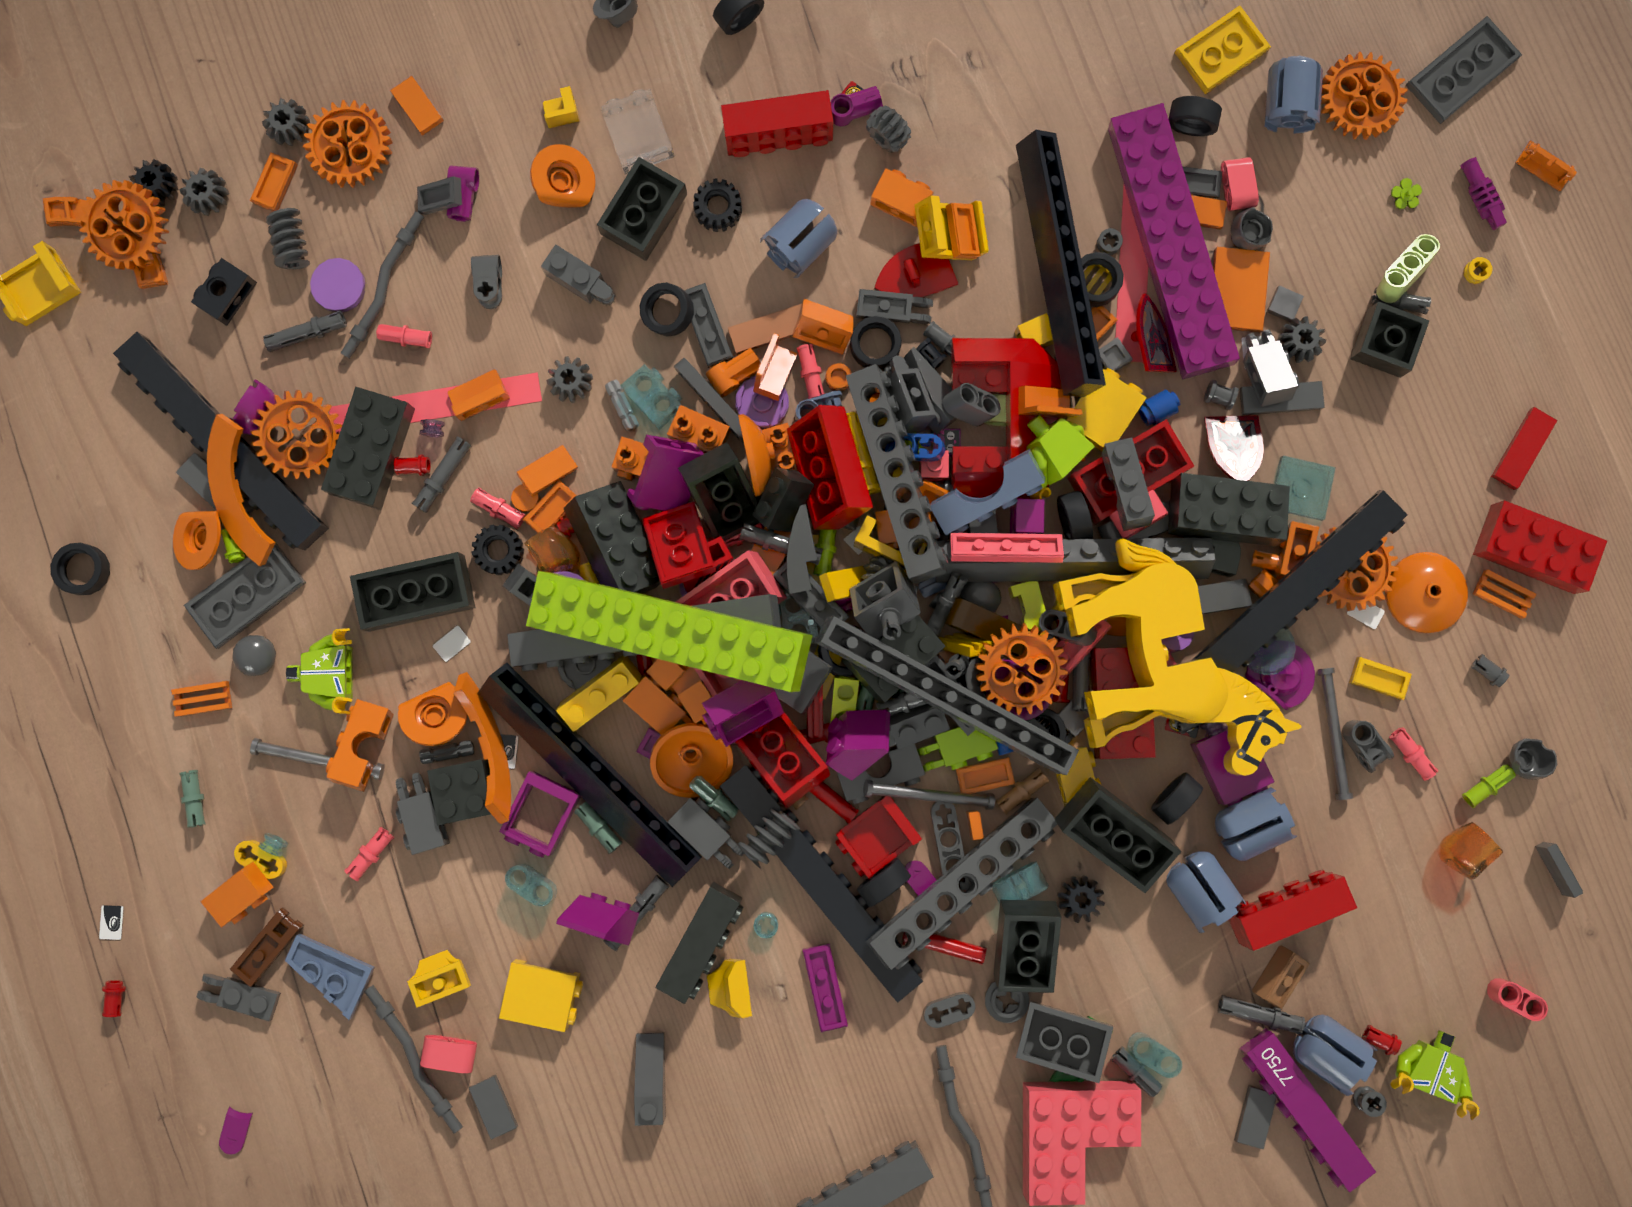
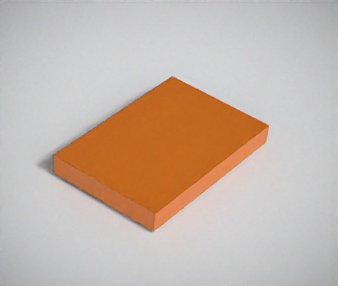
M1226 247L1215 248L1213 270L1231 330L1259 333L1263 331L1270 252Z

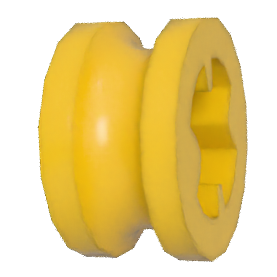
M1477 257L1467 263L1463 273L1469 283L1479 284L1488 279L1493 270L1489 260ZM1480 266L1482 268L1480 274H1474L1473 271Z

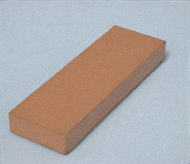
M802 304L728 327L736 355L743 353L749 348L753 350L769 345L774 333L780 335L779 341L793 337V330L800 317Z

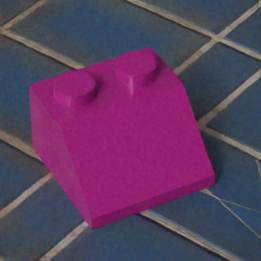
M887 710L846 711L839 718H834L828 726L826 765L852 781L889 752L890 712Z
M592 892L590 897L579 895L559 916L556 924L629 946L639 913L630 910L631 904L615 900L614 905L606 903V896Z

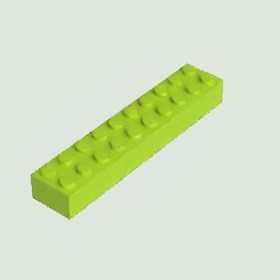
M538 571L526 623L528 627L788 692H800L813 636L543 571Z

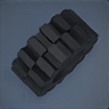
M715 178L713 183H709L708 180L705 181V186L702 187L700 185L697 188L698 193L694 194L693 207L698 222L701 225L704 224L707 230L713 228V232H718V229L727 231L728 226L731 228L735 226L734 222H738L740 213L742 214L740 193L738 189L735 190V186L732 183L728 185L727 180L722 179V182H718V178ZM716 196L723 197L728 202L727 210L718 215L711 213L707 208L709 200Z
M493 524L489 525V528L484 527L481 529L482 532L480 534H476V541L472 542L474 551L471 552L472 556L475 557V563L481 569L491 574L502 575L503 573H511V570L515 569L517 564L523 560L521 557L522 553H524L522 540L516 532L504 525L496 526ZM495 540H503L508 546V553L501 560H493L488 554V547Z

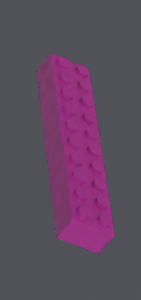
M1164 103L1113 117L1110 120L1108 132L1181 378L1184 380L1233 366L1240 359Z

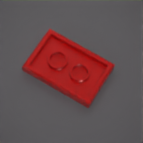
M694 501L642 518L663 589L716 572Z

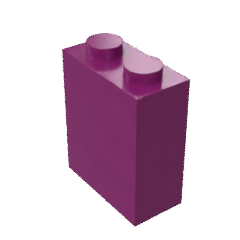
M1228 727L1190 745L1217 803L1221 805L1227 804L1229 807L1242 801L1243 797L1250 793L1255 795L1268 789V785L1275 781L1264 758H1262L1257 770L1250 775H1234L1225 769L1223 763L1224 756L1231 747L1227 738Z

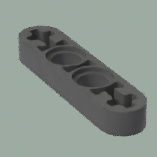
M685 358L681 359L674 366L675 370L725 425L730 426L731 432L744 444L738 415Z
M936 801L931 807L930 814L941 873L943 875L946 872L947 861L950 859L960 860L964 857V851L954 805L952 803ZM941 804H944L945 808H950L951 813L946 815L947 823L949 824L953 821L954 827H943L938 830L937 824L943 825L942 817L936 816V811L940 810ZM946 831H951L956 836V842L951 847L943 846L940 841L941 835ZM964 877V882L959 881V887L962 891H967L970 887L967 877Z

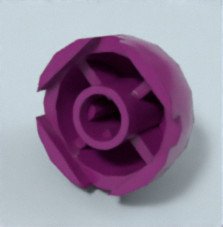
M255 379L253 386L250 385L235 407V416L233 419H229L243 428L242 433L253 435L250 431L258 429V425L251 421L252 419H261L262 416L258 414L257 409L267 410L264 404L265 400L271 404L275 403L274 392Z

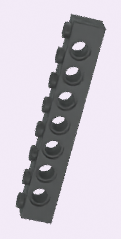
M877 364L846 375L908 578L917 584L947 573L944 564L948 563V559L943 547H938L936 538L940 537L935 522H931L928 512L932 511L927 496H922L920 487L923 486V481L919 471H914L912 462L915 461V456L911 446H906L904 437L907 436V431L903 421H898L896 412L899 411V406L895 396H890L888 387L892 386L887 371L882 372ZM880 393L876 401L870 402L873 394ZM888 418L884 426L877 427L880 419ZM889 443H896L892 451L885 452V448ZM903 467V473L899 477L894 478L893 472L895 469ZM911 492V499L906 503H901L903 494ZM919 517V525L916 528L909 529V522L913 518ZM922 543H928L927 551L924 554L917 555L918 546Z
M1031 798L866 941L867 945L886 968L892 970L895 967L898 970L910 960L908 955L915 949L920 951L926 947L931 941L929 937L935 931L940 933L952 923L951 917L957 912L962 914L972 906L971 900L975 896L986 894L994 886L991 882L998 876L1001 878L1005 877L1014 869L1012 864L1019 858L1024 860L1035 850L1033 846L1039 840L1044 842L1055 833L1053 828L1058 825L1055 818L1038 798ZM1024 823L1031 827V835L1028 838H1024L1021 834V827ZM1004 841H1007L1011 846V852L1008 856H1004L1000 851V846ZM983 859H987L991 865L990 871L987 874H983L979 868L980 862ZM962 877H967L970 887L963 893L959 889L958 884ZM942 895H946L949 899V906L944 911L940 910L937 904L939 897ZM925 913L928 917V925L920 929L916 924V919L920 914ZM903 931L906 933L908 940L905 946L898 947L895 943V937L899 932Z

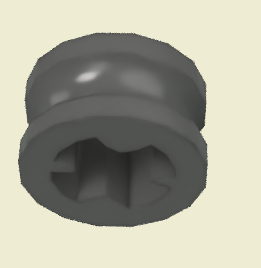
M1105 229L1097 239L1098 250L1101 253L1114 255L1118 252L1123 242L1121 233L1116 229ZM1106 236L1109 239L1114 238L1116 240L1113 248L1110 244L1105 246Z

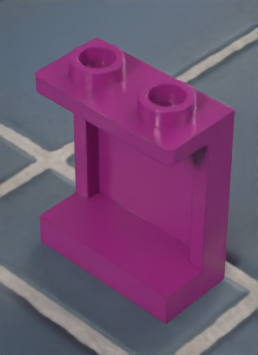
M646 435L643 445L648 450V455L636 489H628V497L633 502V505L641 510L652 508L663 512L687 504L691 494L678 467L704 453L695 443Z

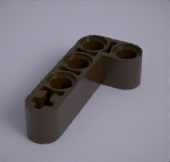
M960 598L954 599L945 622L946 625L963 633L991 641L992 643L993 640L990 635L994 634L998 638L1001 637L1000 628L1009 633L1011 632V624H1014L1017 631L1021 630V625ZM1048 635L1047 641L1054 638V636ZM1015 644L1011 648V654L1015 656L1021 655L1025 650V646L1023 644ZM1039 659L1035 663L1048 665V660Z

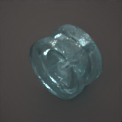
M265 833V841L260 842L259 847L272 855L282 856V848L287 847L288 842L274 834Z
M770 912L760 913L754 921V931L761 938H771L778 930V919ZM765 918H770V924L774 926L773 930L770 931L768 929L767 933L762 932V926L758 922L761 919L765 921Z

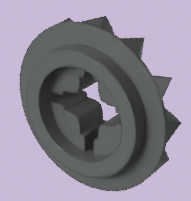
M992 982L985 992V1006L989 1014L997 1021L1003 1023H1012L1021 1019L1029 1007L1028 992H1010V997L1015 1002H1018V1004L1008 1003L1003 1011V1002L996 995L1005 996L1007 992L998 991L996 982Z

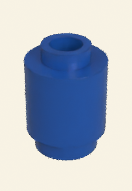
M1165 389L1145 400L1138 413L1147 426L1157 425L1179 412L1178 406L1181 404L1173 391L1169 392Z

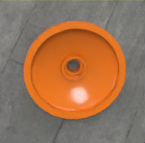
M740 414L738 418L755 497L761 496L770 478V459H775L772 442L766 443L763 432L751 418L745 414Z
M1420 552L1405 557L1395 565L1399 570L1391 572V576L1395 577L1397 581L1388 583L1393 590L1392 592H1385V598L1391 614L1401 625L1419 633H1434L1445 630L1458 621L1466 608L1468 587L1463 573L1454 562L1437 553ZM1432 586L1437 589L1435 596L1430 592Z
M687 723L669 729L658 738L650 755V768L657 784L668 793L684 798L700 797L689 787L690 782L695 776H702L715 789H718L728 779L733 767L731 746L728 745L726 747L721 738L716 741L708 725L700 723ZM690 749L695 750L693 753H687V752H686L687 750H690Z

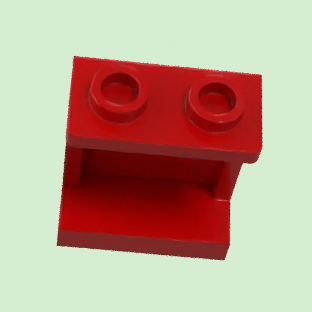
M883 796L835 833L838 837L835 844L844 855L848 852L855 860L851 864L860 877L866 875L868 879L872 878L877 871L911 845L914 846L922 840L890 796Z

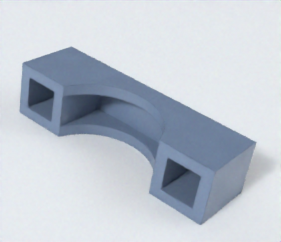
M1030 449L1004 463L1003 483L993 494L983 498H973L954 489L932 501L930 504L931 510L945 535L951 532L961 533L969 528L968 523L977 519L978 522L984 521L993 515L992 510L1000 506L1006 509L1017 503V497L1026 493L1030 496L1043 488L1041 484L1045 483V476Z

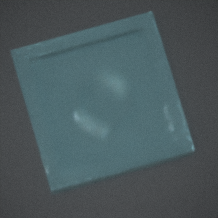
M1281 456L1275 484L1290 486L1288 513L1320 521L1325 520L1336 467Z

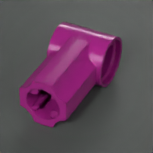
M873 86L849 95L843 93L835 95L831 99L833 124L840 127L847 126L852 120L872 114L880 106L883 107L881 95L877 87ZM845 107L848 109V112L840 114L835 109Z
M450 165L447 178L453 176L461 178L462 205L447 209V217L461 222L471 221L474 192H477L479 188V170L473 167Z

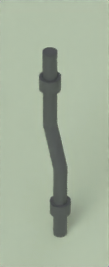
M415 211L405 228H401L396 235L397 241L380 266L374 300L358 326L355 324L349 333L351 337L341 351V354L350 359L360 342H364L369 335L368 329L385 304L391 270L405 247L411 245L415 238L414 233L424 219V216Z
M374 985L370 986L364 992L375 1006V1013L380 1020H385L402 1044L414 1079L434 1105L433 1111L438 1118L441 1116L453 1134H455L463 1126L452 1112V1105L447 1098H442L425 1074L423 1067L420 1065V1058L413 1039L393 1013L395 1011L389 1001L385 1002Z
M946 1045L936 1046L939 1063L937 1071L939 1081L943 1082L949 1116L970 1147L975 1177L973 1178L975 1191L979 1192L981 1207H993L989 1191L992 1187L990 1177L986 1175L980 1141L959 1111L953 1082L955 1073L953 1066H950Z

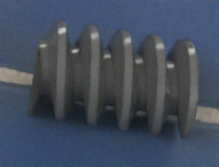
M295 208L280 209L266 217V223L269 225L268 233L271 235L270 243L274 246L272 248V254L275 256L274 264L282 269H302L310 265L309 260L301 259L308 256V251L299 249L306 245V241L297 239L304 235V230L295 229V227L302 225L301 219L293 218L300 215V211Z
M773 809L769 810L773 819L770 820L763 817L764 828L757 825L754 826L757 836L748 833L746 835L749 841L748 845L743 842L738 843L742 852L760 869L759 861L764 864L769 863L766 853L773 856L777 854L774 845L782 848L785 846L782 836L787 839L793 837L789 830L790 828L796 831L801 829L781 809L779 812Z

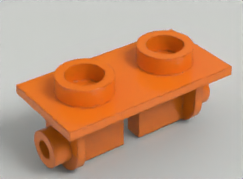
M1531 140L1515 162L1558 191H1561L1567 181H1571L1577 173L1573 165L1569 166L1540 147L1539 143L1535 144Z

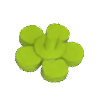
M1409 178L1402 179L1400 186H1395L1391 190L1392 197L1398 198L1395 201V206L1398 209H1404L1406 206L1415 208L1419 204V200L1415 196L1421 194L1422 188L1418 184L1412 186V180Z

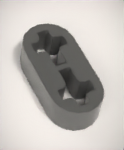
M958 992L929 1002L924 1007V1019L929 1026L941 1028L971 1017L975 1011V1002L968 993ZM961 998L965 1002H970V1005L966 1006L967 1011L964 1013L960 1009L952 1011L950 1009L959 1005L958 1000ZM937 1007L939 1011L948 1010V1012L940 1015L941 1020L935 1021L934 1018H929L928 1016L932 1014V1008Z

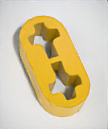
M243 841L234 850V857L240 865L245 867L254 862L267 879L278 878L286 871L287 862L285 858L257 841ZM252 847L251 852L258 856V859L255 857L246 859V853L243 851L244 848ZM276 860L275 866L278 867V870L269 872L270 866L263 861L271 862Z

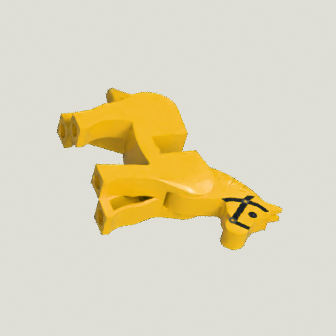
M1124 538L1118 539L1115 542L1119 565L1134 573L1123 576L1098 573L1053 584L1058 610L1066 611L1071 637L1087 633L1094 625L1105 618L1126 617L1128 654L1139 688L1084 692L1089 712V718L1084 720L1090 748L1103 747L1115 735L1133 730L1157 716L1190 724L1223 722L1228 726L1227 738L1231 746L1224 756V767L1231 774L1246 776L1253 774L1257 770L1267 750L1278 744H1284L1287 732L1298 730L1302 727L1299 723L1285 719L1278 706L1258 687L1238 674L1217 668L1212 658L1167 666L1166 661L1169 660L1167 647L1164 644L1162 645L1161 639L1205 630L1196 580L1188 570L1177 565L1164 553L1156 549L1137 545Z

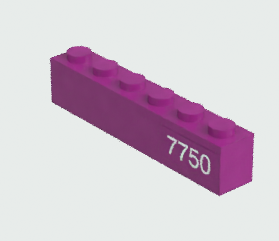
M1265 1028L1240 1047V1050L1245 1055L1242 1061L1252 1073L1255 1070L1262 1078L1258 1082L1269 1096L1272 1093L1275 1094L1279 1101L1275 1104L1286 1119L1289 1116L1296 1124L1292 1128L1303 1142L1308 1140L1313 1147L1309 1151L1320 1165L1322 1163L1326 1164L1330 1170L1326 1174L1337 1188L1342 1186L1348 1192H1351L1376 1173L1375 1169L1274 1033Z

